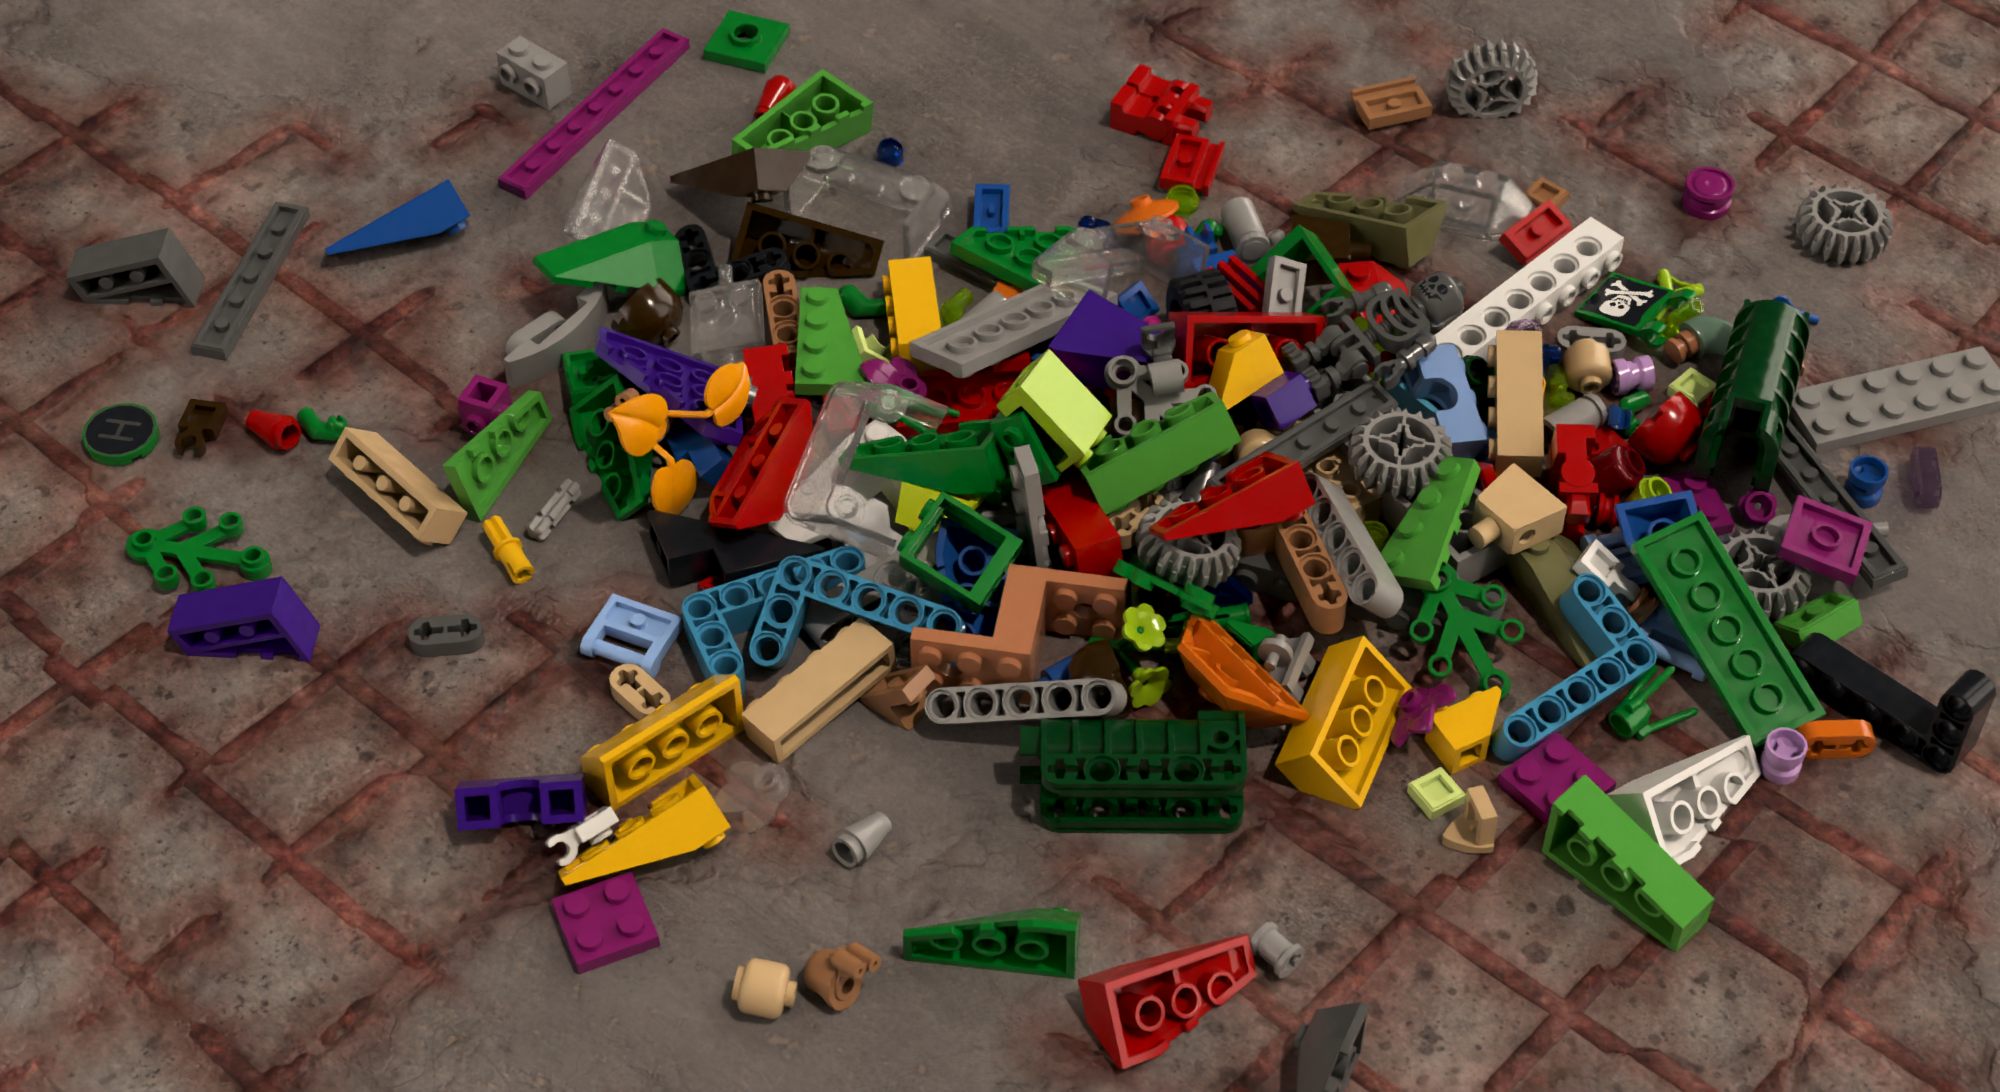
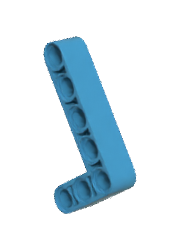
M842 546L807 557V559L853 575L866 569L864 553L854 546ZM804 566L794 567L789 573V583L791 585H799L804 582L807 574L806 568ZM777 567L693 593L683 601L681 607L685 635L705 680L713 675L735 674L740 679L742 696L745 693L746 680L743 658L733 636L756 628ZM841 579L831 580L826 585L825 591L843 581ZM784 603L778 606L775 611L776 621L790 618L793 614L792 605Z
M793 555L783 559L777 567L750 641L749 652L754 662L766 669L777 670L785 666L792 655L811 601L862 617L868 621L909 635L912 633L913 626L936 629L938 622L946 617L955 620L956 630L954 632L966 633V625L961 616L948 607L816 561ZM804 566L807 572L804 582L799 585H791L788 579L790 571L794 567ZM833 579H841L844 584L841 595L836 598H828L825 593L828 582ZM869 592H879L881 596L879 607L874 611H865L862 606L864 596ZM790 603L793 608L791 618L787 622L778 623L775 618L776 609L781 604ZM909 604L916 605L919 611L916 621L908 625L902 624L899 619L901 609ZM775 640L779 645V653L773 660L766 661L761 654L762 647L766 642Z
M1590 573L1579 575L1561 595L1559 601L1560 609L1598 659L1518 709L1504 720L1491 735L1490 748L1499 759L1506 762L1520 759L1556 732L1560 733L1634 685L1655 664L1657 659L1655 647L1604 581L1598 576ZM1579 594L1583 595L1587 601L1583 600ZM1604 626H1607L1611 632H1608ZM1628 657L1632 658L1636 664H1633ZM1599 676H1602L1608 684L1604 683ZM1569 694L1573 695L1578 700L1579 704L1574 702L1570 698ZM1539 713L1546 716L1550 723L1545 722L1540 717ZM1508 732L1518 737L1520 743L1514 741Z

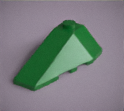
M654 219L646 222H630L534 256L532 261L552 283L593 288L597 282L613 287L616 292L626 293L628 287L641 288L647 283L655 287L658 285L656 279L661 278L678 296H685L687 292L679 240L667 229L664 223Z
M616 373L570 407L569 412L575 442L579 449L586 451L590 459L587 464L590 470L597 473L602 481L601 490L617 520L624 521L648 504L653 449L643 456L635 457L629 455L620 443L613 422H608L604 418V410L615 403V397L624 390L634 388L638 391L639 396L647 394L624 375Z
M993 419L959 423L960 431L940 435L937 434L936 428L924 430V434L917 435L905 442L901 436H894L854 444L840 459V464L842 468L957 495L972 494L974 497H984L995 492L1005 478L1007 458L989 427Z
M1060 907L1052 909L1032 908L904 929V960L1075 979L1081 931V912L1069 911Z

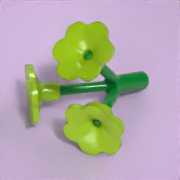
M1142 603L1137 608L1129 607L1124 611L1123 620L1125 624L1122 627V638L1116 640L1091 637L1088 642L1090 644L1098 640L1108 639L1114 654L1132 673L1131 678L1134 682L1129 686L1128 693L1131 696L1130 700L1134 708H1140L1144 704L1146 706L1155 705L1160 700L1161 695L1170 689L1172 682L1168 678L1170 672L1166 667L1161 666L1155 670L1153 668H1138L1128 657L1127 652L1165 650V654L1179 653L1177 647L1187 620H1184L1183 628L1178 638L1165 639L1163 634L1166 628L1165 619L1161 615L1155 614L1151 605Z

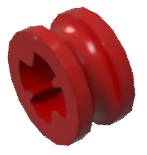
M1599 493L1595 516L1596 527L1606 523L1609 525V528L1615 529L1617 516L1614 506L1619 504V495L1614 494L1613 497L1607 498L1605 493Z

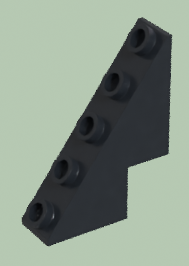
M656 510L648 511L650 540L671 587L716 576L719 585L778 567L780 562L789 556L795 555L807 558L825 552L824 546L745 529L713 527L709 522Z

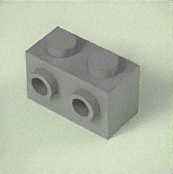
M518 36L496 52L501 83L548 111L572 94L568 62L524 37Z

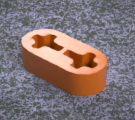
M1865 720L1810 721L1796 729L1807 740L1808 749L1805 755L1807 759L1857 758L1868 755L1876 747L1872 726Z

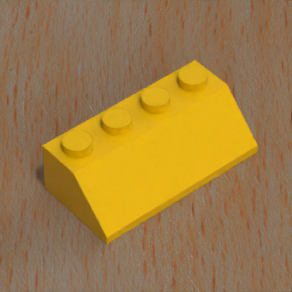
M1364 635L1328 646L1301 705L1311 715L1305 722L1293 723L1274 765L1301 792L1352 809L1361 808L1390 742L1392 729L1399 718L1397 715L1398 702L1401 696L1406 691L1412 689V687Z
M735 674L713 675L702 683L693 685L687 692L671 702L660 705L653 713L635 724L626 726L620 733L604 743L590 748L586 754L580 757L582 772L585 773L586 784L606 806H611L613 811L745 730L741 715L744 711L740 679Z

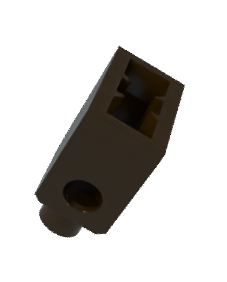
M1293 215L1292 230L1301 225L1316 234L1337 265L1338 263L1371 260V242H1350V225L1347 222ZM1313 254L1303 262L1307 264L1304 286L1333 284Z

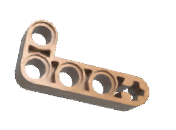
M774 270L763 278L764 302L771 345L787 343L789 368L792 370L795 392L800 304L793 274L785 270Z
M1306 509L1304 510L1305 514L1294 521H1282L1237 529L1238 537L1242 540L1240 555L1248 557L1275 551L1307 620L1315 631L1322 634H1334L1343 628L1348 600L1347 591Z

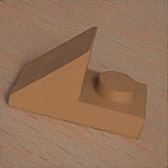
M927 664L890 672L870 688L860 700L865 706L899 727L910 730L926 714L924 708L927 698L925 695L928 692L926 687L936 676Z

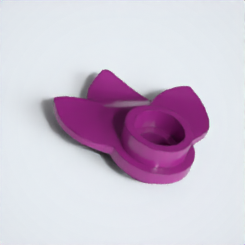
M896 356L890 363L884 360L872 359L860 364V371L870 383L858 396V400L870 405L874 396L881 388L889 391L891 387L904 394L926 399L927 385L922 379L918 378V369L911 361ZM905 402L901 403L906 406V410L918 408V406Z
M1440 684L1429 690L1425 687L1406 691L1398 702L1397 715L1399 718L1391 733L1393 744L1400 748L1412 733H1430L1433 727L1435 710L1445 707L1457 699L1456 691L1448 684Z

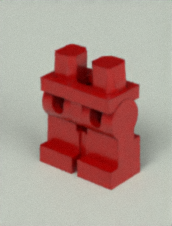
M1143 64L1137 66L1126 81V85L1124 84L1110 102V128L1134 136L1141 132L1152 140H1163V144L1172 147L1177 133L1197 137L1200 121L1207 123L1213 114V101L1199 96V85L1191 82L1188 85L1186 82L1177 79L1169 81L1152 75V68Z
M1556 424L1545 462L1547 489H1555L1554 496L1567 506L1563 530L1560 535L1571 539L1573 542H1580L1581 536L1585 535L1584 527L1589 525L1599 494L1598 483H1593L1595 477L1594 466L1589 461V456L1596 439L1595 425Z

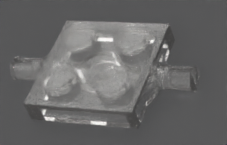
M722 264L718 266V285L689 292L691 354L698 360L722 359V366L728 363H737V357L743 354L742 349L765 346L762 284L758 278L733 282V266L730 264H724V267Z

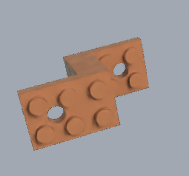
M1009 564L993 637L913 626L910 637L911 668L927 664L936 678L926 687L928 693L942 687L1035 682L1046 631L1062 635L1071 634L1116 640L1123 637L1122 627L1125 624L1123 613L1127 609L1128 579ZM1081 604H1089L1092 607H1086ZM1026 691L1021 695L1019 703L1031 704L1032 697L1029 692ZM986 694L983 697V699L992 700V697L989 694Z

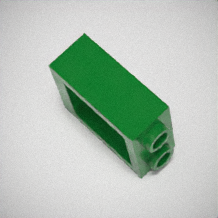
M1298 225L1250 269L1265 282L1268 258L1277 255L1303 263L1313 254L1335 287L1307 310L1306 313L1325 317L1328 313L1331 314L1336 311L1332 310L1322 314L1321 304L1323 301L1334 297L1348 298L1350 293L1355 290L1318 236L1303 226Z
M1022 406L1007 417L999 411L989 424V427L1009 464H1015V458L1012 454L1014 448L1029 444L1040 473L1041 486L1056 482L1062 474L1056 466L1066 452L1039 425L1050 445L1048 451H1045L1029 421L1030 414Z
M942 491L936 501L930 498L922 508L918 517L922 522L915 532L908 530L897 547V551L901 552L899 554V566L975 614L980 615L1007 574L1009 564H1013L1021 553L1023 540ZM944 516L998 548L971 591H968L916 558Z

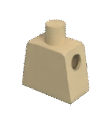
M1513 463L1478 495L1475 500L1472 518L1474 526L1468 529V537L1477 548L1482 549L1491 542H1494L1507 554L1514 555L1562 533L1567 506Z

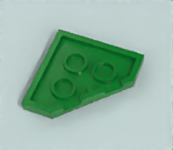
M1034 226L1006 227V232L986 233V227H971L951 241L950 254L1026 291L1064 273H1069L1096 252L1098 240L1070 226H1055L1054 232H1035Z

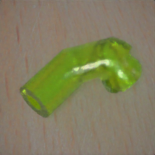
M961 288L942 304L940 312L944 326L956 322L964 315L963 310L974 301V296L969 289Z
M1693 297L1667 314L1664 319L1658 320L1666 325L1665 331L1659 336L1666 337V340L1674 338L1679 333V326L1682 322L1697 317L1704 312L1705 308L1702 301L1697 297Z
M1558 364L1551 365L1546 371L1548 402L1554 409L1557 407L1560 409L1573 402L1575 396L1573 393L1566 391L1567 379L1563 367Z

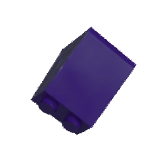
M1089 289L1049 344L1048 349L1058 357L1084 386L1112 390L1107 385L1104 377L1105 367L1111 359L1120 355H1126L1136 359L1140 365L1152 363V360L1142 350L1140 327L1150 324ZM1162 331L1152 332L1150 334H1159L1162 333ZM1120 371L1116 376L1120 380H1127L1131 375L1127 371Z

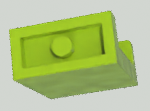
M1050 349L1024 368L996 405L1005 417L1009 416L1020 406L1030 414L1066 452L1056 466L1061 473L1072 464L1076 468L1080 467L1092 456L1093 451L1091 448L1096 446L1106 436L1107 432L1104 430V427L1112 417L1109 411Z

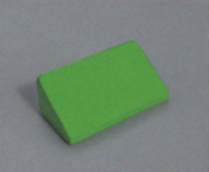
M1829 590L1798 608L1793 614H1788L1782 619L1775 621L1772 626L1777 634L1795 649L1813 632L1821 633L1836 641L1862 625V618L1858 599Z

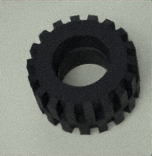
M1212 268L1174 277L1169 280L1166 292L1168 319L1169 312H1238L1233 292L1227 280L1218 269Z

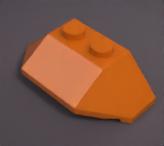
M1195 614L1189 616L1177 650L1188 675L1200 686L1197 691L1202 697L1217 704L1223 711L1243 710L1245 726L1257 729L1308 720L1311 714L1215 620Z

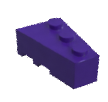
M283 576L181 594L178 596L167 632L187 656L237 658L238 652L261 653L260 657L263 660H274L275 654L297 655L298 661L311 662L320 624Z

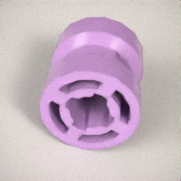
M1649 355L1636 356L1632 362L1626 361L1624 358L1611 360L1613 378L1609 386L1614 396L1627 395L1630 390L1634 389L1645 392L1653 391L1656 376L1654 364Z
M1777 728L1768 734L1759 762L1761 774L1765 779L1775 784L1785 785L1794 782L1798 778L1808 749L1807 740L1804 736L1791 728Z

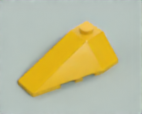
M693 773L648 803L651 807L649 814L644 817L641 815L635 818H628L615 831L616 838L609 842L605 838L578 855L573 862L558 870V874L566 886L691 852L701 846L704 849H708L723 840L726 836L724 831L731 826L705 785Z

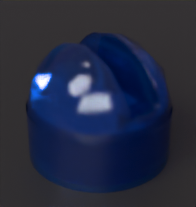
M892 137L880 141L876 150L877 162L886 168H894L901 165L904 161L902 144Z

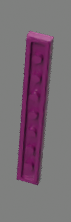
M662 28L498 178L499 188L527 200L689 50V39Z

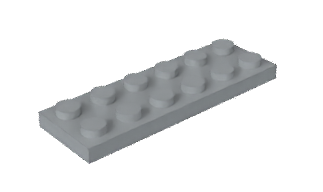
M1064 273L909 342L910 356L925 362L928 366L937 367L952 373L954 377L968 378L981 369L997 365L1005 358L1026 351L1031 346L1051 340L1053 336L1057 335L1089 289L1117 306L1118 294Z
M1983 346L1796 389L1789 416L1806 442L1818 454L1999 411L2000 369Z

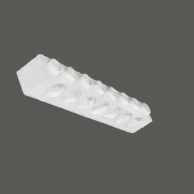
M1589 217L1435 334L1437 345L1455 344L1459 358L1472 355L1479 356L1487 362L1488 345H1495L1496 330L1532 331L1540 324H1546L1553 314L1563 306L1568 307L1575 300L1576 296L1586 288L1591 289L1599 278L1608 271L1613 272L1620 265L1623 258L1621 251L1624 237L1594 218Z

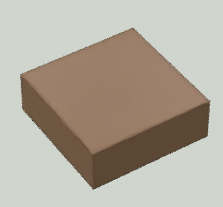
M1540 177L1521 195L1520 204L1535 210L1550 199L1560 209L1569 200L1570 191Z

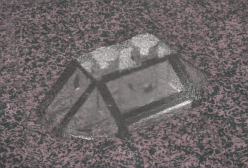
M611 138L607 140L580 186L562 230L567 236L575 241H579L630 222H646L654 204L647 180L641 170L640 156Z
M1441 160L1403 178L1394 199L1396 202H1405L1406 196H1421L1448 202V210L1439 231L1486 242L1499 241L1498 239L1505 231L1536 209L1535 205L1509 176Z

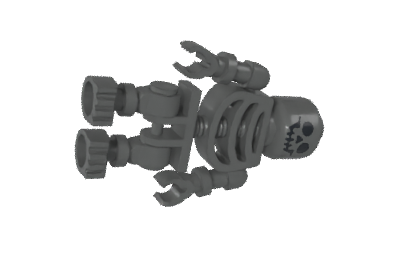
M1437 271L1414 284L1411 288L1410 298L1402 288L1392 290V286L1388 282L1383 281L1371 285V289L1359 293L1358 290L1351 292L1348 298L1334 297L1327 299L1321 304L1322 314L1332 310L1336 311L1335 313L1327 314V323L1330 326L1322 331L1314 343L1309 341L1304 344L1302 350L1293 341L1282 346L1283 361L1289 372L1301 373L1308 379L1313 388L1312 396L1316 403L1331 395L1330 387L1335 389L1342 385L1341 381L1359 379L1366 375L1369 371V365L1364 362L1366 360L1374 368V381H1379V378L1383 375H1391L1389 378H1385L1384 381L1385 390H1390L1399 383L1405 370H1413L1417 366L1416 361L1423 356L1428 357L1434 352L1437 343L1436 337L1430 333V326L1437 327L1463 311V297L1466 296V289L1457 276L1451 278L1447 273ZM1366 307L1368 329L1362 332L1349 315L1353 311L1361 313L1365 311ZM1391 310H1394V312H1395V314H1393V316H1392V314L1390 313ZM1382 314L1383 322L1377 323L1375 321L1376 317ZM1378 343L1384 350L1395 354L1396 359L1382 363L1381 354L1373 344ZM1333 355L1339 357L1334 368L1330 365L1323 369L1324 374L1322 375L1319 374L1315 367H1310L1309 362L1313 364L1319 362L1321 356Z

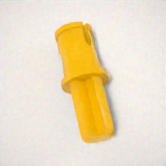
M494 515L490 519L485 520L482 528L494 546L493 556L495 559L502 562L515 584H521L530 580L533 577L531 574L535 573V569L523 553L521 540L512 537L500 516Z

